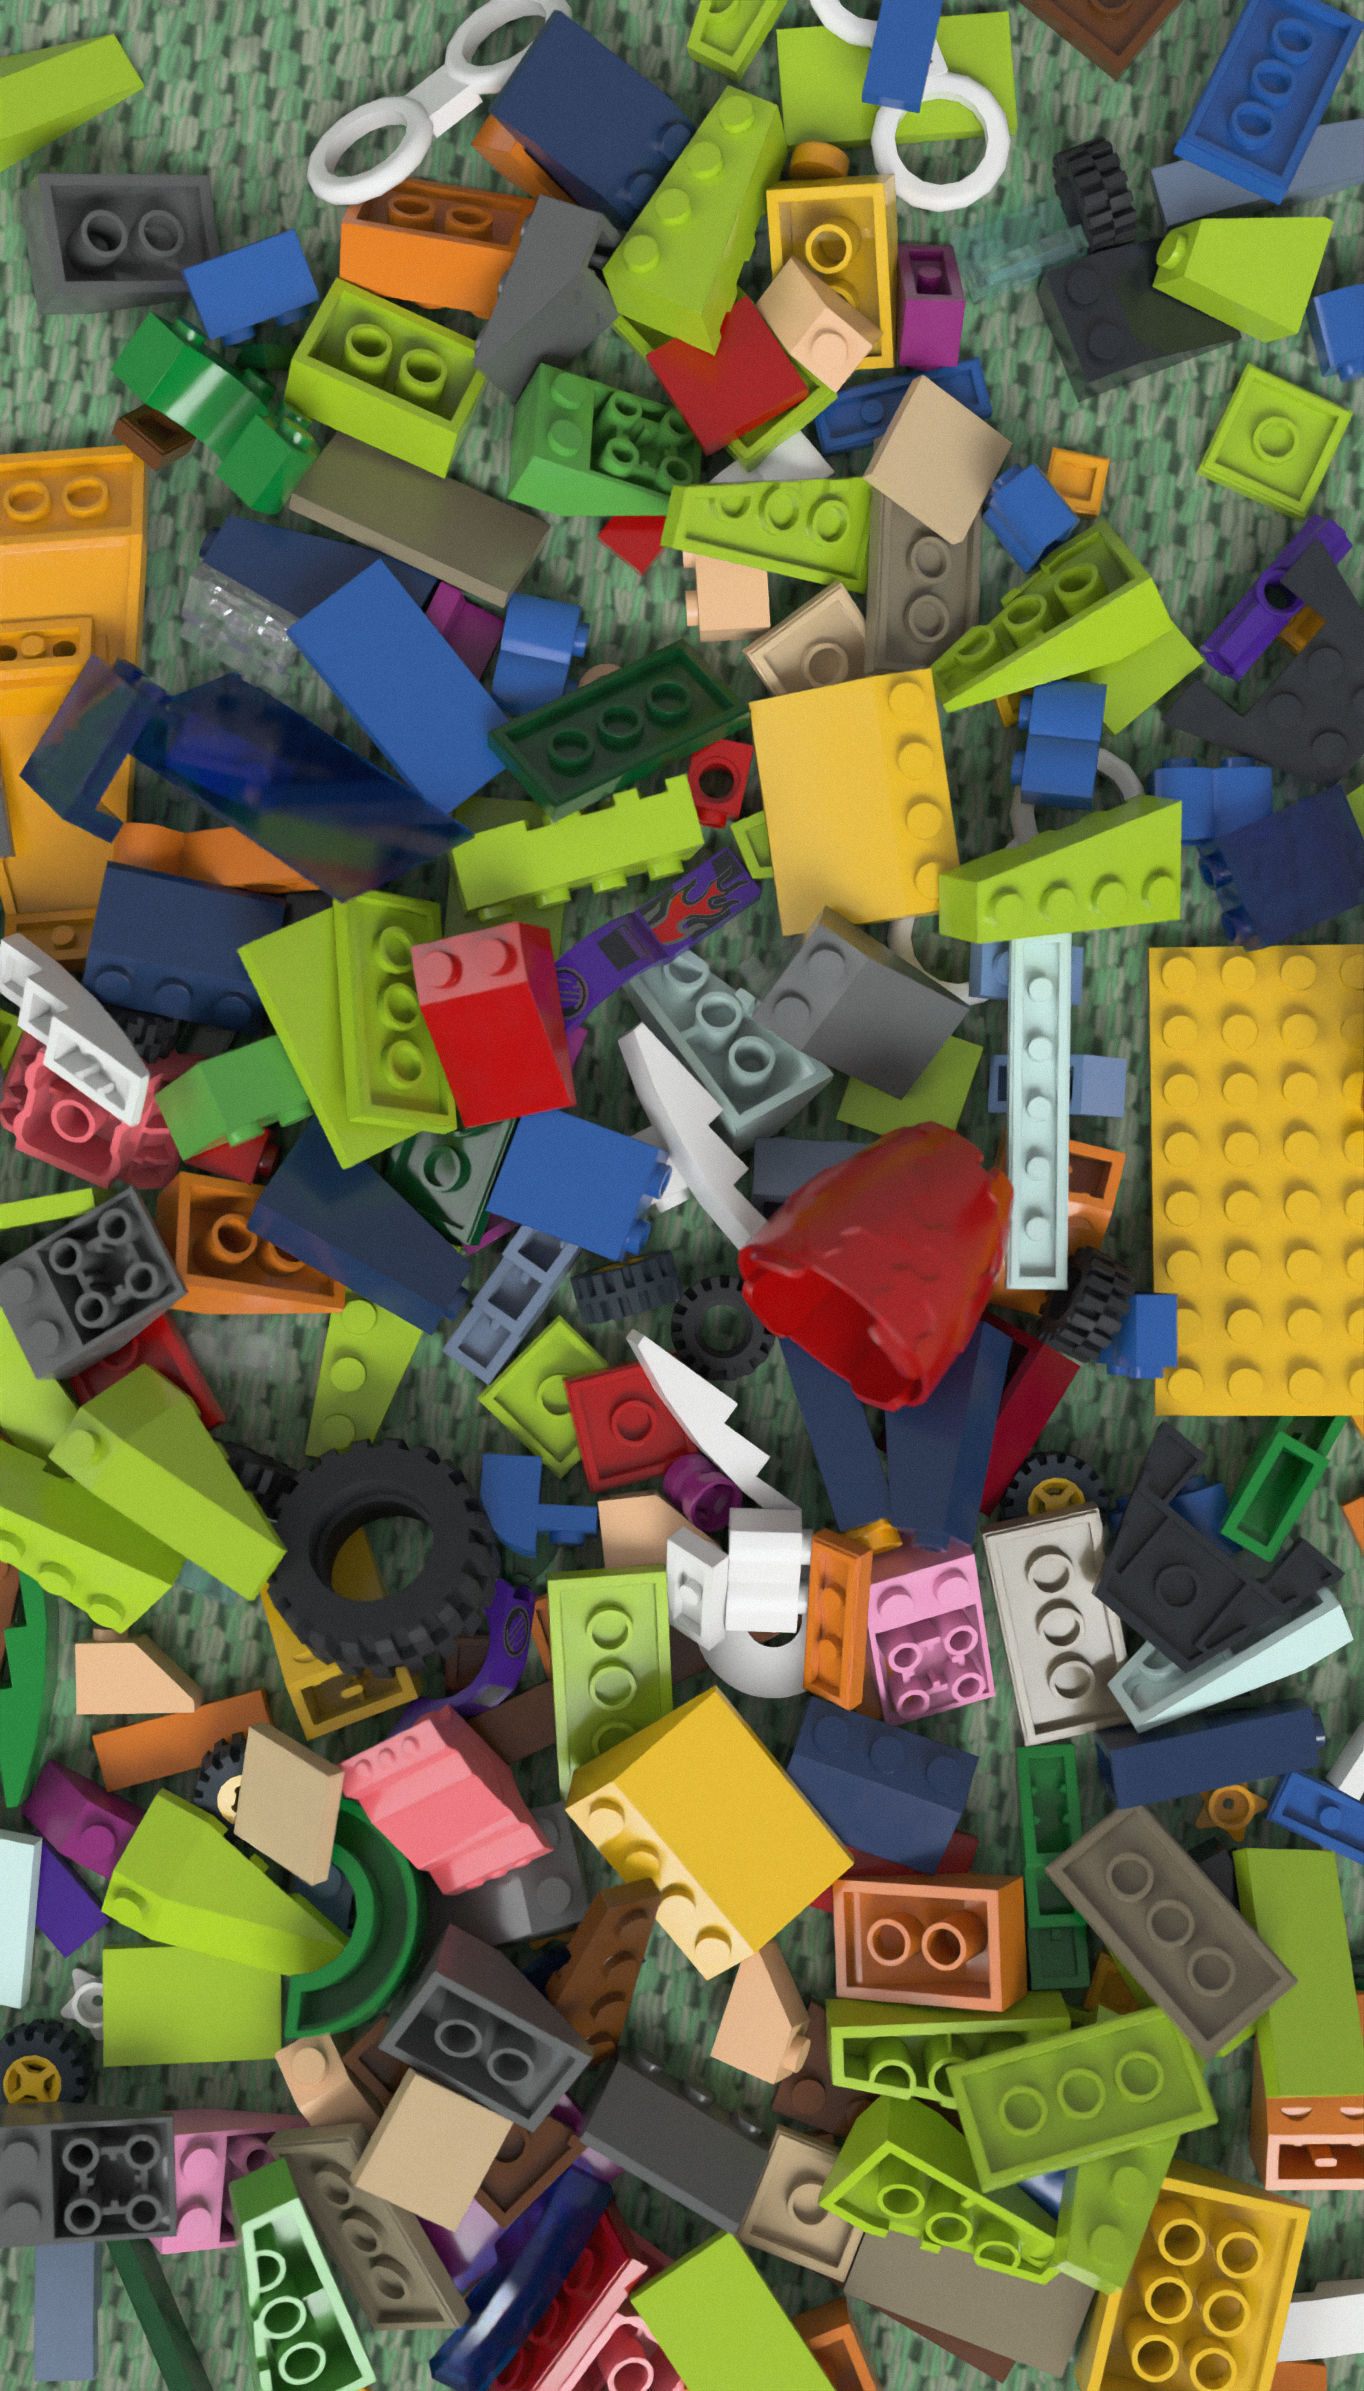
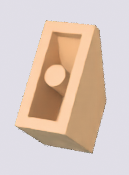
M794 256L788 260L755 304L789 354L835 393L847 381L884 334Z
M99 1625L93 1627V1635H86L75 1644L76 1715L195 1713L204 1703V1690L146 1634H128V1629L119 1634L112 1628Z
M769 1940L755 1954L741 1961L710 2055L773 2085L792 2075L793 2072L798 2073L807 2058L810 2048V2039L805 2037L810 2017L776 1940Z
M347 2030L328 2036L301 2038L274 2053L297 2108L312 2127L362 2122L369 2136L372 2137L385 2112L378 2097L341 2060V2053L353 2042Z

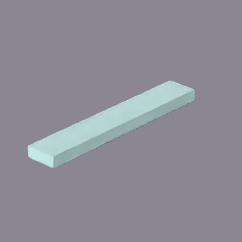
M1071 933L1009 940L1006 1176L1014 1188V1205L1005 1256L1004 1289L1067 1290Z

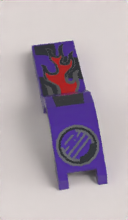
M725 847L635 912L626 913L590 933L555 962L566 1037L576 1030L582 1021L601 1002L628 981L650 968L661 964L668 965L761 898L763 891L728 847Z
M498 1578L494 1584L497 1591L491 1607H483L489 1621L490 1645L481 1671L471 1685L453 1697L433 1699L419 1696V1698L413 1700L385 1741L412 1728L420 1716L431 1711H439L448 1703L460 1716L473 1717L496 1708L515 1689L525 1668L537 1593L528 1585L521 1584L514 1594V1587L505 1579Z

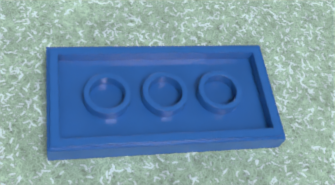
M1247 0L1173 154L1280 205L1363 31L1364 22L1319 0Z
M380 558L288 628L286 635L437 822L506 768L488 747V732L510 722V720Z

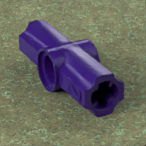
M1313 514L1199 648L1205 656L1207 663L1222 676L1230 677L1236 682L1239 681L1287 623L1304 607L1305 602L1282 584L1280 579L1316 537L1324 543L1336 566L1353 547L1346 536V532L1334 521ZM1276 587L1281 590L1286 596L1287 608L1280 609L1270 605L1265 598L1264 588Z

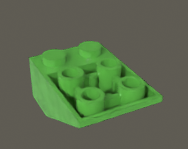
M540 363L515 405L507 499L560 516H666L673 485L700 484L701 447L675 408Z

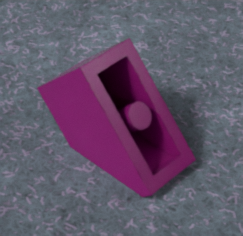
M898 244L896 352L899 365L910 366L921 371L936 370L940 366L957 367L966 300L953 245Z
M53 1759L48 1761L22 1809V1813L59 1853L111 1880L113 1870L147 1810L112 1791L107 1792L105 1787Z

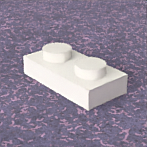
M683 1526L667 1539L666 1572L669 1625L710 1651L725 1638L729 1555L721 1551L713 1542L702 1539Z

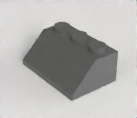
M619 2044L614 2058L609 2060L583 2103L579 2141L734 2236L742 2222L769 2156L768 2134L763 2132L765 2128L763 2123L754 2115L741 2108H735L733 2112H730L713 2101L715 2098L714 2094L702 2083L686 2077L681 2082L663 2071L665 2068L664 2063L646 2049L635 2047L632 2052Z

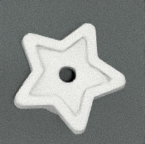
M81 1968L74 1969L72 1978L75 1994L61 2009V2015L64 2018L76 2019L82 2026L89 2028L94 2038L100 2041L103 2039V2004L96 2005L93 1998L97 1995L103 1997V1974L96 1976Z

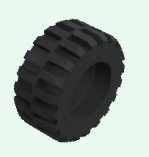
M386 1437L383 1439L382 1447H374L369 1438L352 1441V1450L339 1455L336 1448H333L320 1455L323 1463L310 1472L304 1466L292 1478L296 1485L290 1495L281 1492L275 1501L272 1509L278 1516L277 1523L269 1522L283 1542L287 1552L267 1580L270 1585L267 1593L274 1607L301 1644H305L313 1656L326 1665L335 1662L343 1673L357 1677L364 1674L365 1668H369L376 1679L394 1678L396 1676V1667L406 1666L412 1675L428 1669L426 1659L440 1652L444 1660L459 1650L454 1640L462 1632L472 1637L482 1624V1620L476 1611L479 1606L484 1608L491 1607L497 1591L490 1577H496L500 1574V1555L494 1546L498 1539L472 1483L467 1482L462 1470L450 1459L440 1460L435 1449L421 1443L414 1445L411 1452L405 1440L401 1438ZM393 1516L410 1517L428 1524L433 1533L430 1556L419 1575L404 1589L391 1596L369 1601L348 1599L335 1592L331 1583L335 1559L346 1540L359 1528L372 1521Z

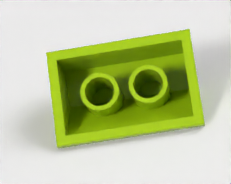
M336 277L291 360L283 400L291 403L314 420L445 479L465 439L488 379L472 365L475 358L476 341Z

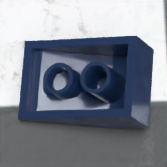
M553 10L488 109L491 115L583 208L603 214L615 229L626 232L635 223L698 130L666 94L560 10Z

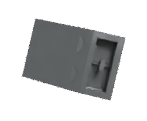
M541 194L533 213L526 217L522 225L520 246L511 268L503 274L499 282L498 300L488 325L480 331L477 337L475 358L472 363L479 372L515 404L518 402L540 363L563 370L620 316L617 313L602 270L624 238L603 214Z
M131 1186L0 1265V1305L37 1380L71 1379L118 1351L188 1293L136 1186Z
M65 2101L0 2105V2248L177 2236L173 2113Z

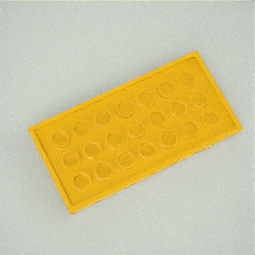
M1364 944L1149 948L1147 951L1152 1292L1177 1294L1178 1366L1164 1367V1378H1153L1154 1416H1364V1113L1361 1109L1364 1078Z

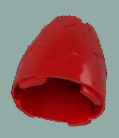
M929 1121L915 1126H903L880 1136L876 1142L832 1167L823 1169L788 1197L785 1204L740 1249L738 1265L744 1279L742 1296L770 1333L780 1338L789 1337L830 1371L851 1383V1389L858 1400L893 1412L902 1406L920 1405L925 1403L959 1353H963L994 1291L1007 1252L1010 1234L1009 1225L1014 1205V1188L1008 1177L1000 1169L993 1167L986 1172L979 1165L984 1158L980 1149L959 1135L958 1132L946 1126Z

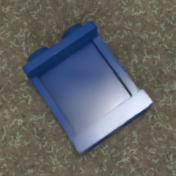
M560 1110L524 1116L519 1121L486 1211L612 1260L628 1263L631 1254L638 1256L642 1252L648 1239L651 1222L646 1221L645 1217L652 1199L660 1200L669 1184L672 1174V1166L666 1164L669 1153Z

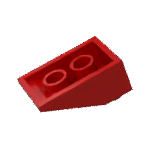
M515 921L410 947L419 1006L466 1128L577 1105L552 943L548 928Z

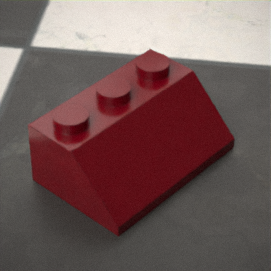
M984 1309L979 1321H986L1013 1339L979 1510L982 1514L990 1517L1081 1366L1051 1347L1041 1343V1341ZM885 1426L875 1442V1446L887 1454Z

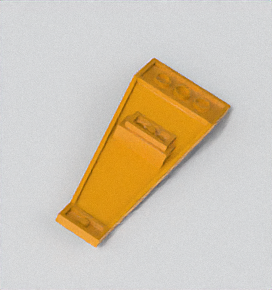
M125 445L0 455V759L15 849V857L0 859V897L5 912L4 938L19 932L58 962L67 972L85 971L107 861H113L115 826L122 823H132L147 564L149 465Z

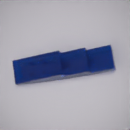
M571 2164L516 2218L494 2244L498 2261L464 2299L471 2315L461 2329H456L429 2360L432 2379L456 2391H486L518 2352L548 2309L584 2250L613 2194L610 2183Z

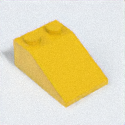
M895 174L777 182L766 190L772 282L788 260L794 256L884 333L855 370L894 368L896 366L898 254Z

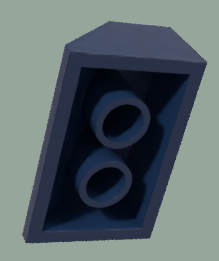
M108 860L82 986L98 1002L258 1036L265 1007L237 949L280 930L287 900Z
M811 1697L802 1706L782 1768L845 1846L932 1877L936 1873L963 1813L979 1756Z

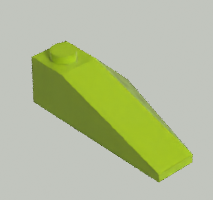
M114 33L0 58V172L145 87Z
M1105 519L1054 549L1039 563L1043 573L1024 591L1015 587L1001 599L1004 609L988 625L971 627L929 667L932 671L935 695L947 713L1123 660L1174 629L1152 577Z
M144 1363L81 1406L48 1457L94 1495L247 1600H254L287 1552V1549L252 1493L245 1491L227 1463L230 1458L221 1443L214 1442L199 1418L202 1413L192 1397L153 1366Z
M164 1788L156 1794L113 1870L101 1912L151 1940L290 1977L294 1974L315 1972L338 1957L349 1943L350 1938L300 1893L286 1894L264 1874L269 1865L257 1854L254 1853L248 1859L225 1839L223 1835L228 1828L216 1817Z
M881 2095L857 2117L818 2195L819 2206L866 2233L886 2238L888 2231L891 2230L919 2238L920 2249L939 2254L942 2246L974 2255V2260L978 2266L1042 2285H1046L1060 2273V2271L1052 2268L1058 2223L1016 2184L983 2193L966 2138L939 2113L912 2097L906 2100Z

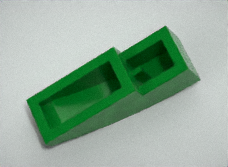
M1271 1416L1243 1470L1218 1532L1268 1563H1272L1331 1460L1327 1459L1326 1456L1349 1416Z

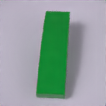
M19 1569L26 1619L16 1621L3 1629L11 1680L0 1683V1769L6 1808L19 1806L30 1796L48 1739L58 1675V1595L47 1592L40 1586L37 1580Z
M1074 1744L1016 1747L1021 1876H1023L1029 1989L1034 1991L1089 1988L1091 1985L1085 1926L1088 1923L1045 1873V1867L1083 1837Z

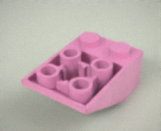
M899 1532L902 1541L901 1546L886 1553L872 1556L865 1657L884 1723L898 1726L996 1696L975 1556L969 1546L949 1544L947 1553L930 1552L912 1546L913 1537ZM885 1658L890 1667L896 1671L889 1678V1681L887 1679ZM914 1696L915 1699L913 1701L904 1702L907 1697ZM890 1699L896 1708L893 1712H891Z
M210 2108L159 2111L174 2114L177 2236L148 2239L161 2254L235 2247L236 2241L228 2183L275 2161L268 2149L267 2142L277 2130L312 2126L301 2115Z

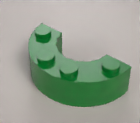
M150 311L111 368V371L146 405L163 413L184 427L211 449L222 461L215 473L250 508L266 514L279 513L320 455L321 451L317 442L307 431L313 422L291 403L283 400L280 404L272 397L277 387L264 375L251 367H248L243 373L205 345L204 342L207 340V336L194 324L181 316H177L174 322L171 323Z
M340 1797L331 1862L345 1873L355 1892L357 1919L349 1943L334 1961L315 1972L291 1975L284 2038L328 2036L356 2027L375 2016L397 1996L407 1983L415 1969L425 1941L428 1923V1903L421 1870H418L372 1824L360 1804L344 1797Z

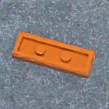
M823 1528L812 1535L803 1689L850 1711L862 1703L873 1548Z
M263 1686L205 1702L195 1713H165L96 1732L92 1739L106 1790L111 1792L201 1767L202 1758L209 1750L213 1753L215 1743L222 1738L229 1744L232 1741V1735L235 1733L243 1732L244 1739H247L249 1726L262 1722H267L273 1727L275 1726Z

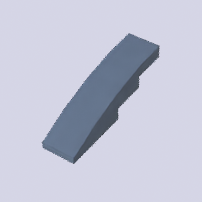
M1364 118L1319 125L1280 205L1185 159L1151 169L1148 178L1165 234L1169 233L1170 230L1200 219H1213L1216 217L1237 218L1271 207L1274 212L1364 184Z
M522 1225L501 1254L504 1258L472 1301L474 1306L442 1351L490 1385L529 1333L584 1248Z
M102 2241L39 2245L35 2248L34 2381L94 2380L99 2370L97 2311L102 2304Z

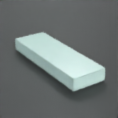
M0 1829V2005L21 2009L29 2001L43 1837Z

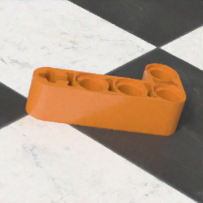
M298 817L183 833L154 824L122 823L115 826L113 861L263 895L333 888L341 885L343 824L328 818Z

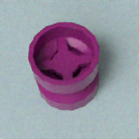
M692 1453L682 1456L670 1466L664 1477L663 1492L667 1500L681 1512H684L686 1518L701 1531L714 1532L723 1529L729 1525L730 1508H740L742 1505L740 1488L728 1476L721 1473L719 1468L703 1454Z

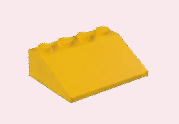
M931 668L873 676L749 702L748 708L751 710L750 723L782 937L805 934L825 905L855 926L939 914V874L960 866Z
M717 1685L573 1771L565 1811L625 1883L647 1878L653 1879L662 1894L655 1919L707 1981L755 1954L854 1864V1856Z
M1172 2157L1124 2289L1110 2295L1096 2290L1089 2306L1074 2372L1079 2390L1270 2391L1311 2214L1310 2207L1185 2160Z

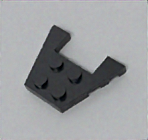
M1316 537L1282 576L1280 582L1326 620L1325 623L1245 714H1241L1196 676L1163 714L1161 720L1171 727L1247 757L1255 758V760L1332 790L1364 755V612L1324 543Z
M1162 1421L1156 1429L1091 1593L1183 1672L1188 1673L1251 1635L1252 1630L1280 1613L1285 1614L1302 1604L1301 1601L1316 1591L1323 1587L1328 1588L1338 1582L1345 1573L1308 1541L1298 1537L1261 1582L1255 1580L1169 1506V1502L1208 1456L1168 1422Z

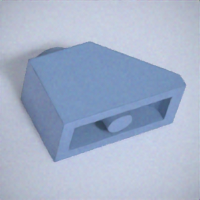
M1070 1054V1117H1124L1126 1059L1087 1054ZM990 1055L988 1113L1007 1114V1055Z

